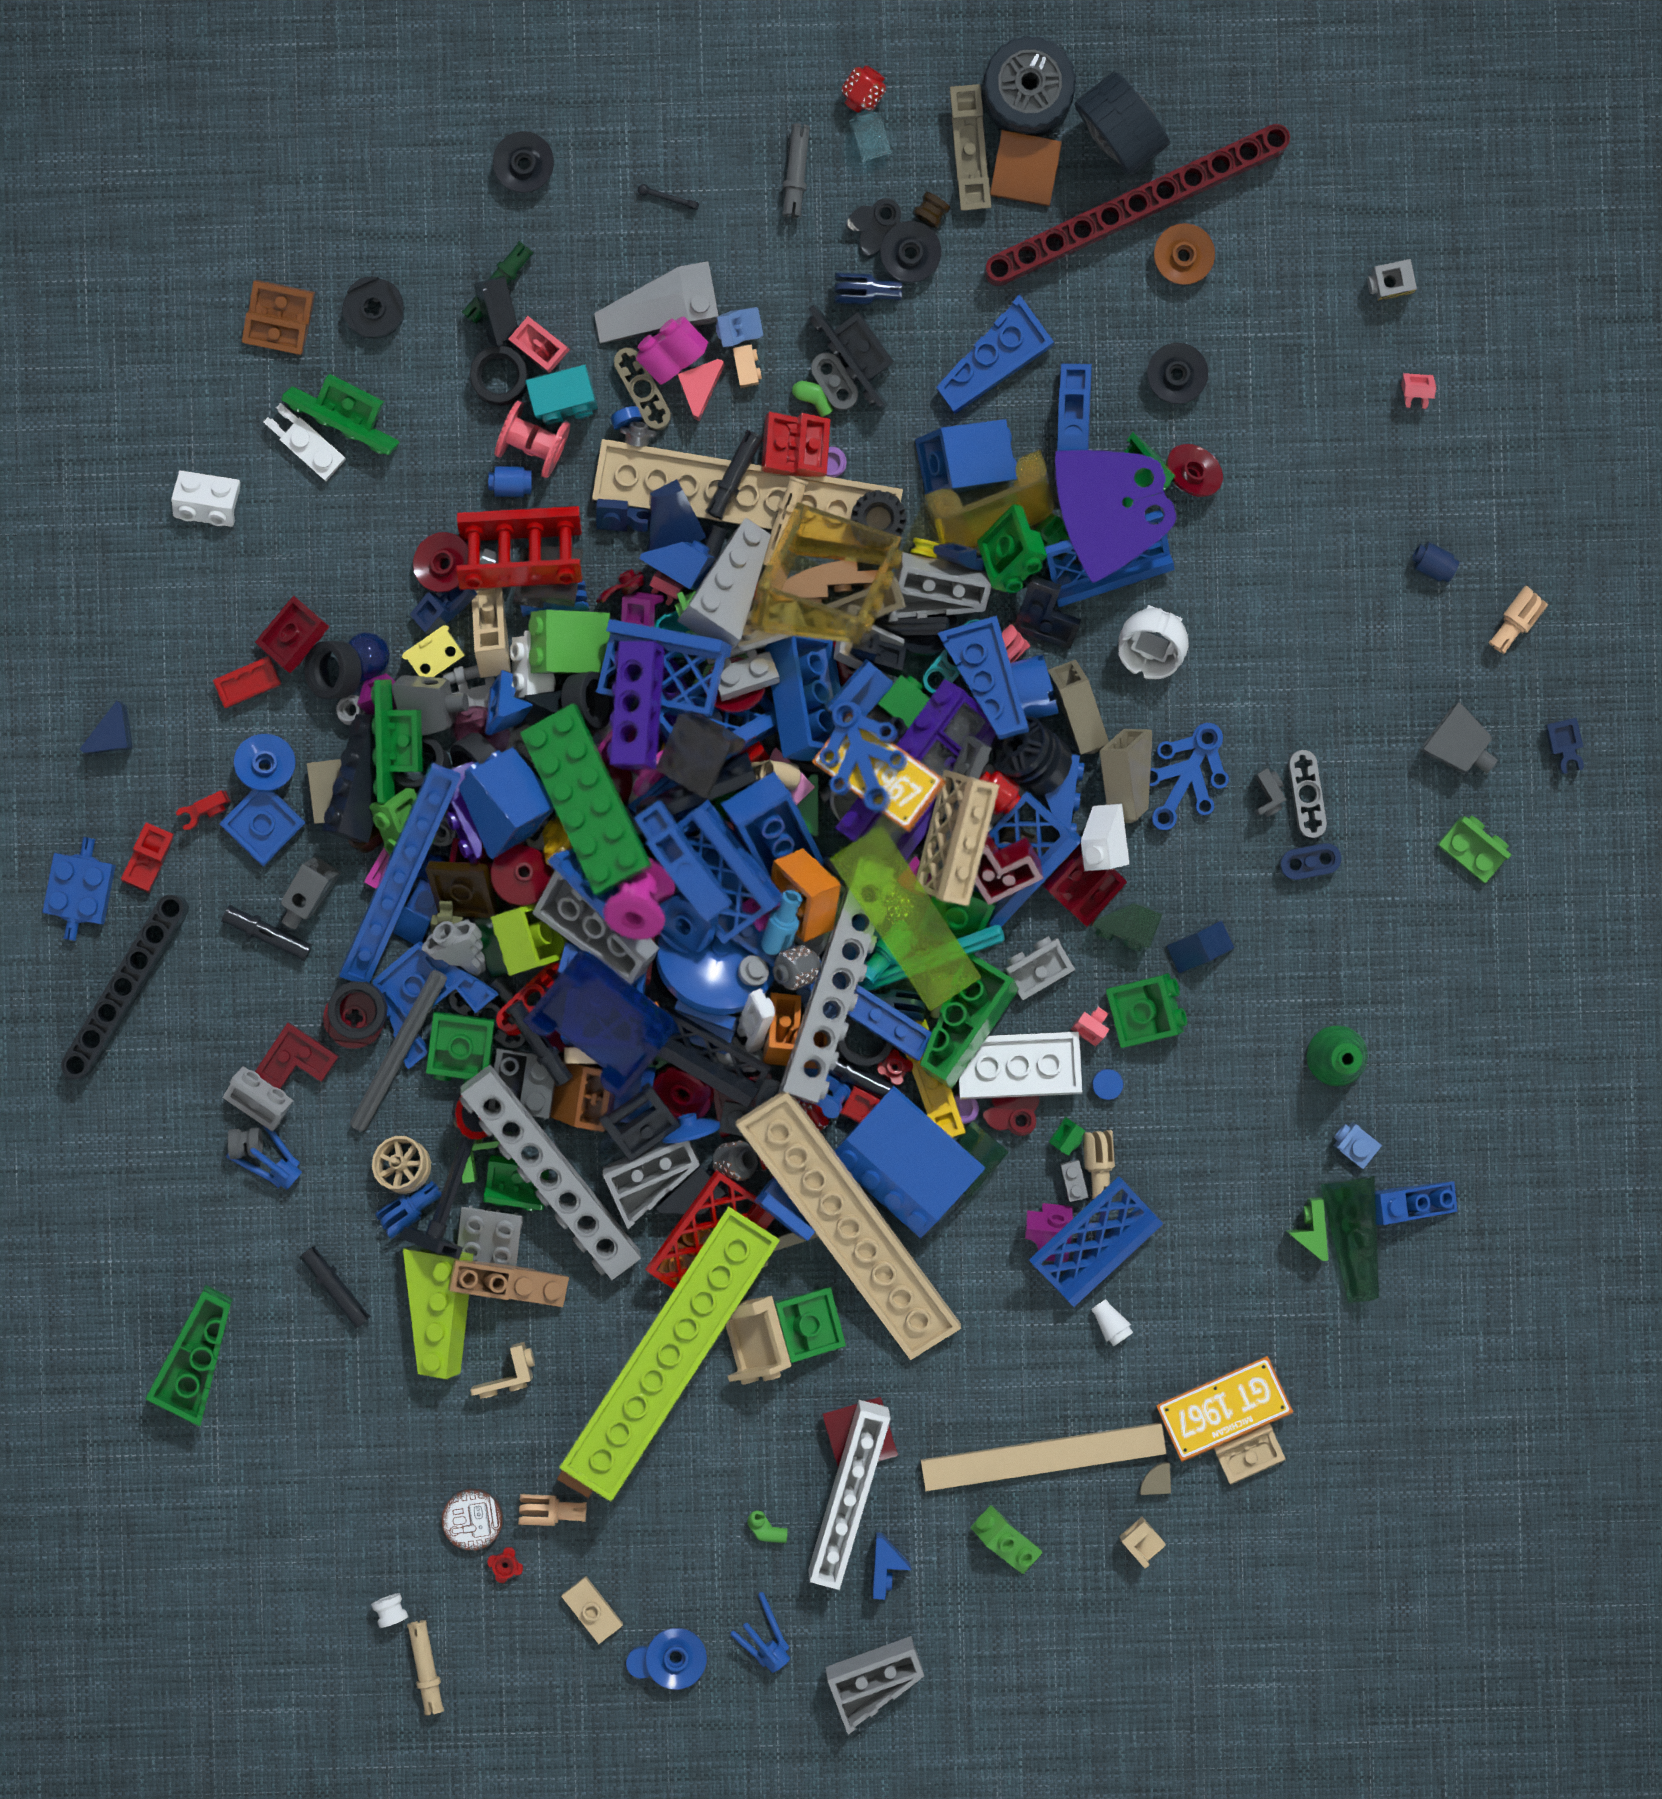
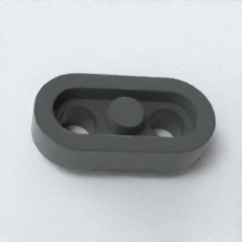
M822 353L816 356L811 366L812 375L817 384L822 388L832 407L841 411L852 408L857 402L858 390L839 358L831 353ZM827 364L832 367L833 370L829 375H824L821 372L823 365ZM841 390L846 391L849 395L844 401L837 398V393Z

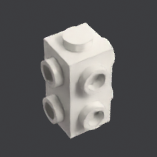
M524 631V636L512 637V645L510 647L513 674L512 687L515 688L514 697L518 699H524L525 695L551 692L556 687L554 674L531 673V665L529 663L531 634L529 631Z

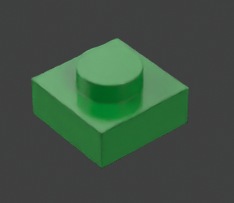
M1065 1117L1049 1140V1143L1069 1156L1072 1150H1075L1080 1145L1085 1130Z

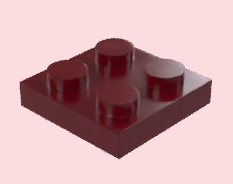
M293 595L255 643L291 674L330 626Z

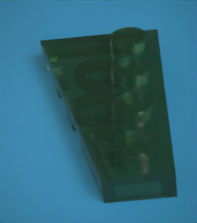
M1375 1176L1330 1181L1320 1184L1348 1303L1375 1300L1379 1298Z

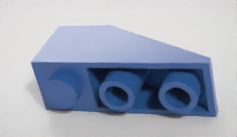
M1072 755V765L1063 783L1054 791L1043 795L1048 811L1071 832H1076L1077 823H1072L1073 811L1079 810L1080 793H1075L1077 780L1082 781L1084 773V763L1079 762L1080 755ZM1056 829L1057 835L1060 837L1062 834Z
M1454 1181L1384 1189L1359 1194L1362 1224L1386 1225L1458 1212Z

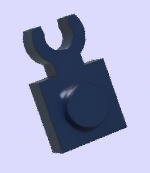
M1577 718L1545 725L1551 754H1561V759L1558 763L1561 774L1568 773L1566 764L1569 760L1575 762L1577 770H1582L1584 768L1583 760L1575 751V749L1584 747Z

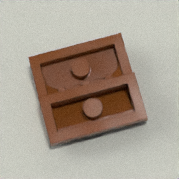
M1002 130L990 196L1049 207L1062 141Z
M254 280L249 311L246 312L242 343L302 355L308 334L315 292Z

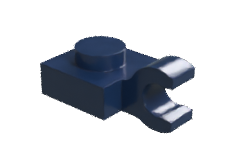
M597 499L596 529L627 531V526L629 525L639 532L648 531L649 509L640 507L628 508V501Z

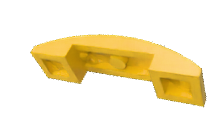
M924 1019L923 1023L917 1022L930 1031L926 1019ZM906 1054L907 1059L913 1063L912 1072L927 1116L952 1138L965 1134L966 1131L952 1090L926 1074L920 1065L923 1056L919 1061H916Z

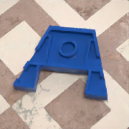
M422 942L416 943L372 980L373 985L385 997L388 1006L387 1017H389L394 1030V1038H396L427 978L434 970L445 974L447 980L431 1009L455 989L475 1013L479 1012L499 994L496 990L459 966H452L444 960H435L422 951ZM417 1034L403 1060L408 1069L412 1068L429 1053L428 1045L419 1034Z

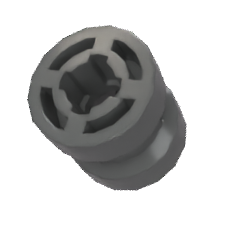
M260 1127L250 1128L248 1131L229 1129L228 1153L230 1159H240L245 1155L257 1158L250 1152L251 1148H255L263 1154V1136Z

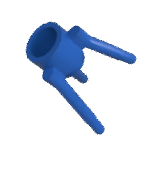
M263 1125L271 1139L287 1159V1162L281 1159L275 1164L255 1148H251L250 1152L272 1169L270 1173L242 1158L230 1160L265 1178L277 1188L282 1186L287 1190L302 1173L297 1168L300 1162L292 1156L276 1132H272Z
M760 1592L758 1596L777 1643L771 1640L765 1644L748 1623H744L743 1628L759 1646V1652L735 1631H732L730 1635L753 1655L762 1667L766 1666L771 1673H774L790 1660V1656L786 1652L789 1649V1645L783 1639L764 1593Z

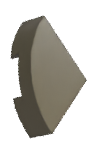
M1169 1461L1157 1464L1145 1475L1140 1485V1495L1171 1494Z

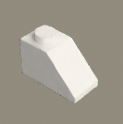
M1122 803L1092 807L1081 838L1084 871L1113 869L1129 864Z

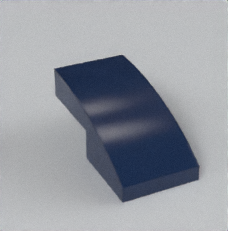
M954 542L934 546V553L943 560L975 570H986L980 553H977V549Z
M460 587L448 592H438L436 595L428 591L410 615L425 633L430 634L459 614L478 593L471 589L460 590Z

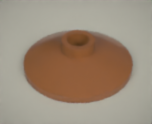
M1182 223L1169 227L1160 235L1154 248V261L1158 271L1168 281L1179 285L1194 284L1202 280L1210 272L1215 260V248L1212 239L1202 228L1193 224ZM1180 251L1188 253L1189 259L1187 261H1181L1178 258Z

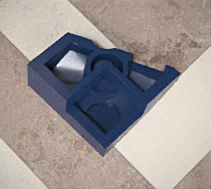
M677 479L650 493L649 506L651 508V515L648 518V528L650 530L649 544H647L648 551L680 542L693 543L694 540L700 541L706 538Z

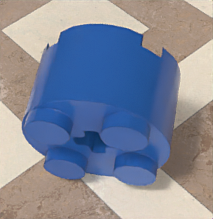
M1043 654L1010 663L1025 716L1039 719L1058 714Z

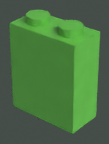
M562 610L531 612V619L528 625L531 634V650L529 652L531 673L572 675L593 671L601 674L610 633L606 631L610 613Z

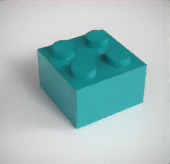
M586 365L526 380L535 417L539 424L545 423L546 427L561 424L564 422L563 418L575 415L576 419L593 415L592 410L598 409Z

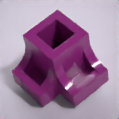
M1042 1203L1041 1212L1027 1210L1025 1239L1036 1243L1038 1246L1037 1252L1073 1219V1206ZM1072 1235L1067 1239L1066 1244L1071 1243ZM1069 1252L1064 1253L1062 1262L1068 1261ZM1056 1254L1050 1255L1045 1261H1054Z

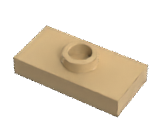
M587 1576L562 1594L561 1597L598 1644L623 1626L622 1621Z

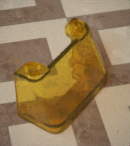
M1040 450L1020 458L1016 464L1015 472L1018 480L1013 482L1014 487L962 507L959 497L950 489H939L924 495L923 506L938 543L941 545L954 542L970 548L978 547L977 540L1012 504L1023 506L1029 526L1044 521L1053 512L1054 503L1046 465Z

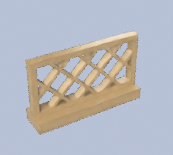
M944 770L942 778L946 783L936 798L914 889L935 896L943 901L969 906L999 785ZM953 781L955 789L952 791V793H950ZM958 800L959 807L954 810L953 803ZM946 812L947 820L943 823V816ZM950 830L951 838L947 841L946 833ZM938 842L939 850L935 853L936 843ZM942 860L944 867L939 871L938 863ZM929 872H930L932 879H931V880L928 882V884L926 885L927 879H928V875H929Z

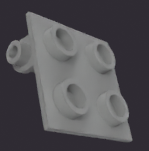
M469 1206V1208L462 1207L457 1245L463 1248L462 1252L472 1253L473 1261L517 1266L523 1217L519 1216L516 1212L509 1214L500 1213V1210L493 1212L490 1208H487L486 1211L475 1209L473 1206Z

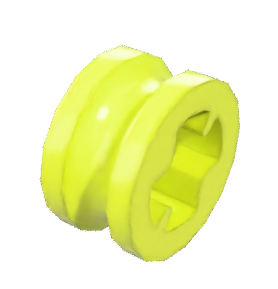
M913 538L915 547L911 549V554L937 559V555L934 553V546L940 545L939 543Z

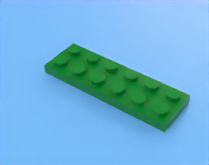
M572 703L520 732L594 894L600 896L651 868L652 865L577 705Z

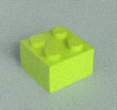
M537 903L491 917L494 933L498 939L503 962L509 976L559 961L564 944L568 943L567 938L532 914Z

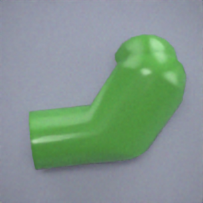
M799 381L793 385L792 393L794 397L798 400L814 404L820 417L826 416L834 410L818 384Z
M756 1510L749 1515L747 1520L748 1526L759 1541L786 1543L788 1528L772 1527L762 1511Z

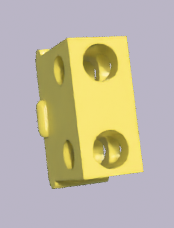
M443 625L403 653V659H408L419 676L435 677L465 656L450 634L449 626ZM449 646L455 648L456 653L454 656L447 655L446 650ZM423 664L430 666L428 674L422 672L421 667Z

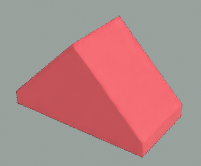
M529 316L508 338L537 366L548 373H551L570 350Z
M720 359L678 374L692 415L698 421H700L725 366L724 361Z

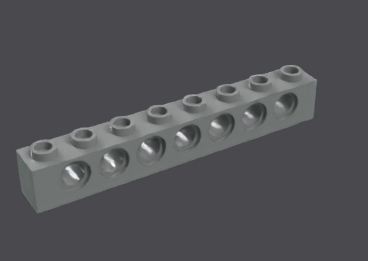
M862 857L854 860L834 921V927L831 930L823 954L821 969L817 980L814 982L778 1091L779 1093L788 1092L795 1098L811 1104L818 1103L819 1098H825L829 1088V1082L825 1081L829 1069L834 1070L839 1057V1053L835 1051L838 1040L843 1041L849 1025L845 1022L848 1011L852 1012L858 999V994L854 993L857 982L862 983L868 965L864 964L867 952L872 953L876 944L877 936L873 935L876 924L882 923L887 907L883 906L886 894L890 896L895 886L896 878L892 877L894 868ZM864 886L870 887L874 891L875 898L873 902H867L862 898L861 890ZM854 915H859L864 919L865 928L863 931H857L853 928L851 921ZM845 944L854 947L856 951L854 960L844 958L842 948ZM835 973H840L846 978V986L843 990L837 989L833 985L832 978ZM826 1002L834 1004L837 1009L834 1019L827 1018L823 1013V1006ZM817 1031L823 1032L827 1037V1044L824 1048L817 1047L813 1042V1036ZM808 1060L813 1061L817 1065L818 1072L814 1078H810L804 1073L803 1067Z
M488 1065L461 1086L462 1097L460 1101L469 1113L476 1112L481 1119L479 1124L489 1137L494 1135L500 1142L498 1148L508 1160L511 1158L515 1160L519 1165L517 1168L519 1175L526 1183L532 1181L538 1189L535 1193L545 1206L550 1204L557 1212L554 1216L563 1229L568 1227L575 1234L574 1242L583 1253L588 1250L594 1258L592 1264L602 1276L606 1273L613 1280L641 1259L639 1248L491 1065ZM488 1099H496L501 1105L496 1110H488L483 1104ZM509 1122L516 1123L520 1127L513 1134L506 1133L502 1128ZM526 1146H534L538 1149V1153L535 1156L527 1157L522 1154V1150ZM546 1169H552L557 1173L556 1177L552 1180H545L540 1175ZM570 1192L576 1198L571 1203H563L559 1199L563 1193ZM583 1216L594 1218V1222L589 1226L580 1225L578 1220ZM602 1239H609L613 1242L612 1246L608 1249L599 1248L597 1243Z

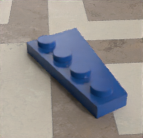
M1020 294L1015 298L1008 310L1001 314L994 322L991 329L974 344V348L967 356L962 358L936 387L938 393L954 414L1055 346L1052 338Z
M997 616L939 632L940 640L999 740L1028 732L1029 728Z

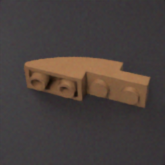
M857 559L822 564L804 570L778 584L767 593V602H773L774 605L779 601L798 599V601H804V606L822 605V600L828 599V587H834V592L852 591V586H864V590H866L868 587L889 580L888 570L857 571Z
M454 1260L448 1290L497 1299H514L563 1307L569 1277L519 1266Z

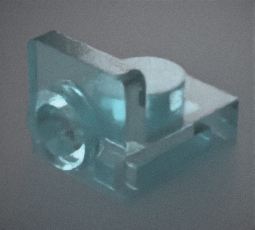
M872 110L857 113L854 119L849 120L862 162L891 153L883 119L878 112L873 113Z

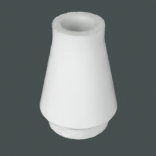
M1106 1299L1091 1309L1095 1314L1106 1342L1110 1341L1113 1347L1133 1333L1129 1327L1131 1324Z

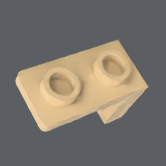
M525 1342L513 1344L510 1351L516 1375L472 1386L470 1389L471 1395L479 1394L480 1399L497 1395V1389L509 1387L510 1391L526 1388L527 1382L533 1378L531 1367L535 1366L531 1348L526 1349Z

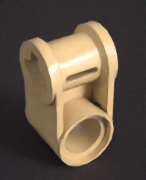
M771 760L752 763L757 781L774 771L789 791L795 790L800 782V769L797 764Z

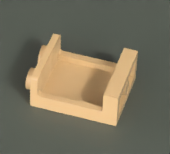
M767 1296L741 1301L726 1324L738 1369L737 1372L728 1375L729 1382L740 1380L741 1384L744 1385L758 1381L759 1377H762L763 1381L781 1377L780 1371L792 1366L773 1297Z

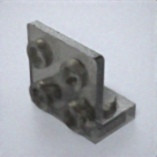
M692 712L679 714L656 769L704 798L709 797L727 755L741 751L746 740L702 714Z

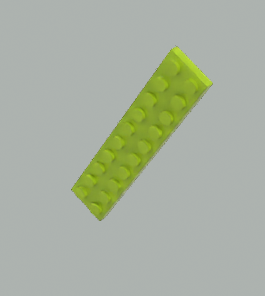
M727 1208L559 1467L560 1469L612 1502L780 1242V1239L732 1208Z

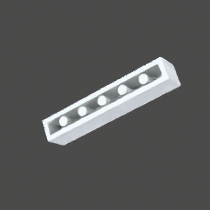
M858 1400L808 1569L811 1583L840 1590L890 1422L888 1407Z

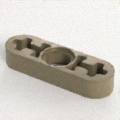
M632 348L619 350L614 357L615 368L633 402L639 408L644 422L652 430L659 431L665 429L671 421V413L651 375L636 360L633 362V366L637 374L640 370H643L645 374L637 375L628 382L626 378L632 377L627 367H620V364L623 363V356L627 355L629 358H636L638 352ZM646 381L651 385V393L647 397L640 398L635 395L634 386L637 382ZM656 396L659 401L653 402L659 412L664 410L666 413L662 416L663 422L659 424L656 420H649L652 412L648 405L644 409L641 407V404L651 402Z

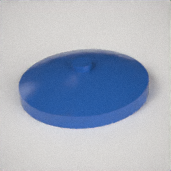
M684 920L683 925L686 928H688L690 925L686 920ZM661 934L659 936L657 946L660 949L656 954V965L659 975L668 990L677 999L693 1009L710 1014L738 1013L743 1011L751 992L761 989L764 995H766L774 982L773 968L767 964L769 974L764 983L759 986L744 984L738 975L739 964L744 958L752 954L730 940L723 944L716 934L712 942L697 953L691 950L688 953L679 952L672 948L663 939Z

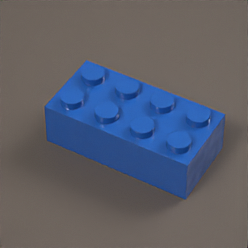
M774 771L721 804L739 840L770 880L773 861L802 848L815 858L821 866L823 865V858L791 793Z

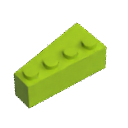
M418 1245L403 1248L418 1374L441 1379H448L461 1374L469 1294L453 1292L448 1289L454 1260L473 1261V1254L462 1252L460 1259H455Z

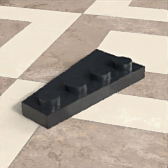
M746 751L710 769L693 780L681 783L657 796L643 799L639 805L635 806L637 816L658 800L664 803L671 815H674L707 800H712L757 782L748 752Z

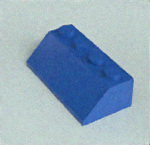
M797 632L793 636L766 644L765 651L770 652L780 678V683L771 685L783 758L811 761L834 732L833 712L828 709L826 704L841 687L837 663L833 659V639Z

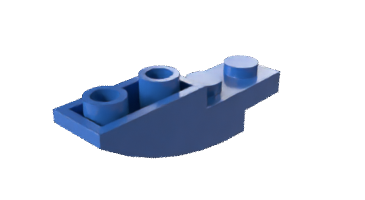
M1061 364L1057 451L1089 450L1092 364Z
M658 800L634 818L648 839L647 844L706 922L732 905L729 897L701 855L695 852L662 801Z

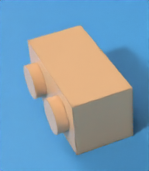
M752 345L733 348L740 388L759 385L758 380L762 379L760 368H756L755 361L758 360L756 349L752 350Z

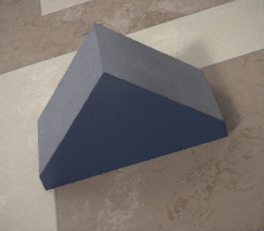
M116 701L81 746L80 750L82 752L95 754L133 749L127 705L120 701Z
M1222 920L1166 945L1178 973L1209 962L1234 948Z

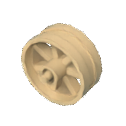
M394 1136L386 1139L377 1147L372 1159V1170L374 1177L382 1186L398 1194H408L418 1190L425 1184L431 1171V1159L423 1145L406 1136ZM411 1144L412 1146L403 1156L401 1145ZM395 1148L396 1154L391 1157L387 1156ZM418 1150L420 1160L409 1161ZM386 1160L389 1162L390 1168L383 1171L384 1161ZM414 1167H419L416 1175L413 1176ZM396 1172L392 1186L385 1178ZM406 1175L410 1181L401 1185L402 1176Z

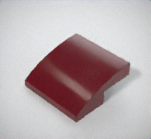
M1080 843L1042 886L1080 922L1088 927L1127 881L1114 868L1084 871Z
M881 1397L866 1401L884 1406ZM857 1404L822 1414L838 1468ZM889 1425L878 1461L898 1456Z

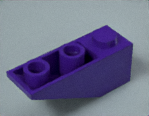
M472 761L451 769L460 773L461 778L447 807L446 820L452 831L456 830L460 841H458V845L463 857L468 858L470 863L476 864L481 857L482 840L458 788L466 777L464 772L474 764Z

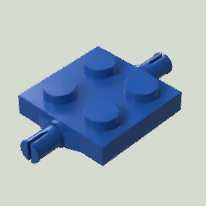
M83 837L80 855L69 856L54 853L42 913L56 915L67 921L63 939L76 941L79 923H105L116 865L104 863L92 857L96 841L93 838Z

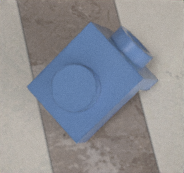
M757 307L729 311L717 317L716 332L718 338L722 341L723 347L734 346L745 340L763 337Z

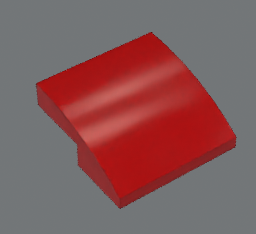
M769 411L765 416L761 471L789 476H826L831 419L801 413L799 417H793Z

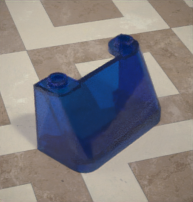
M587 951L577 952L523 1020L531 1031L537 1035L549 1036L556 1030L603 1067L599 1075L601 1084L605 1090L615 1094L618 1098L622 1097L661 1051L676 1027L672 1017L595 955Z

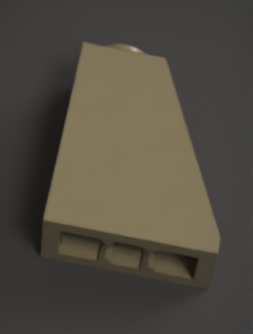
M1076 659L1049 669L1048 673L1073 741L1080 754H1093L1100 751L1109 741L1087 676Z
M1123 729L1100 750L1106 804L1122 803L1124 823L1137 821L1148 810L1152 730Z

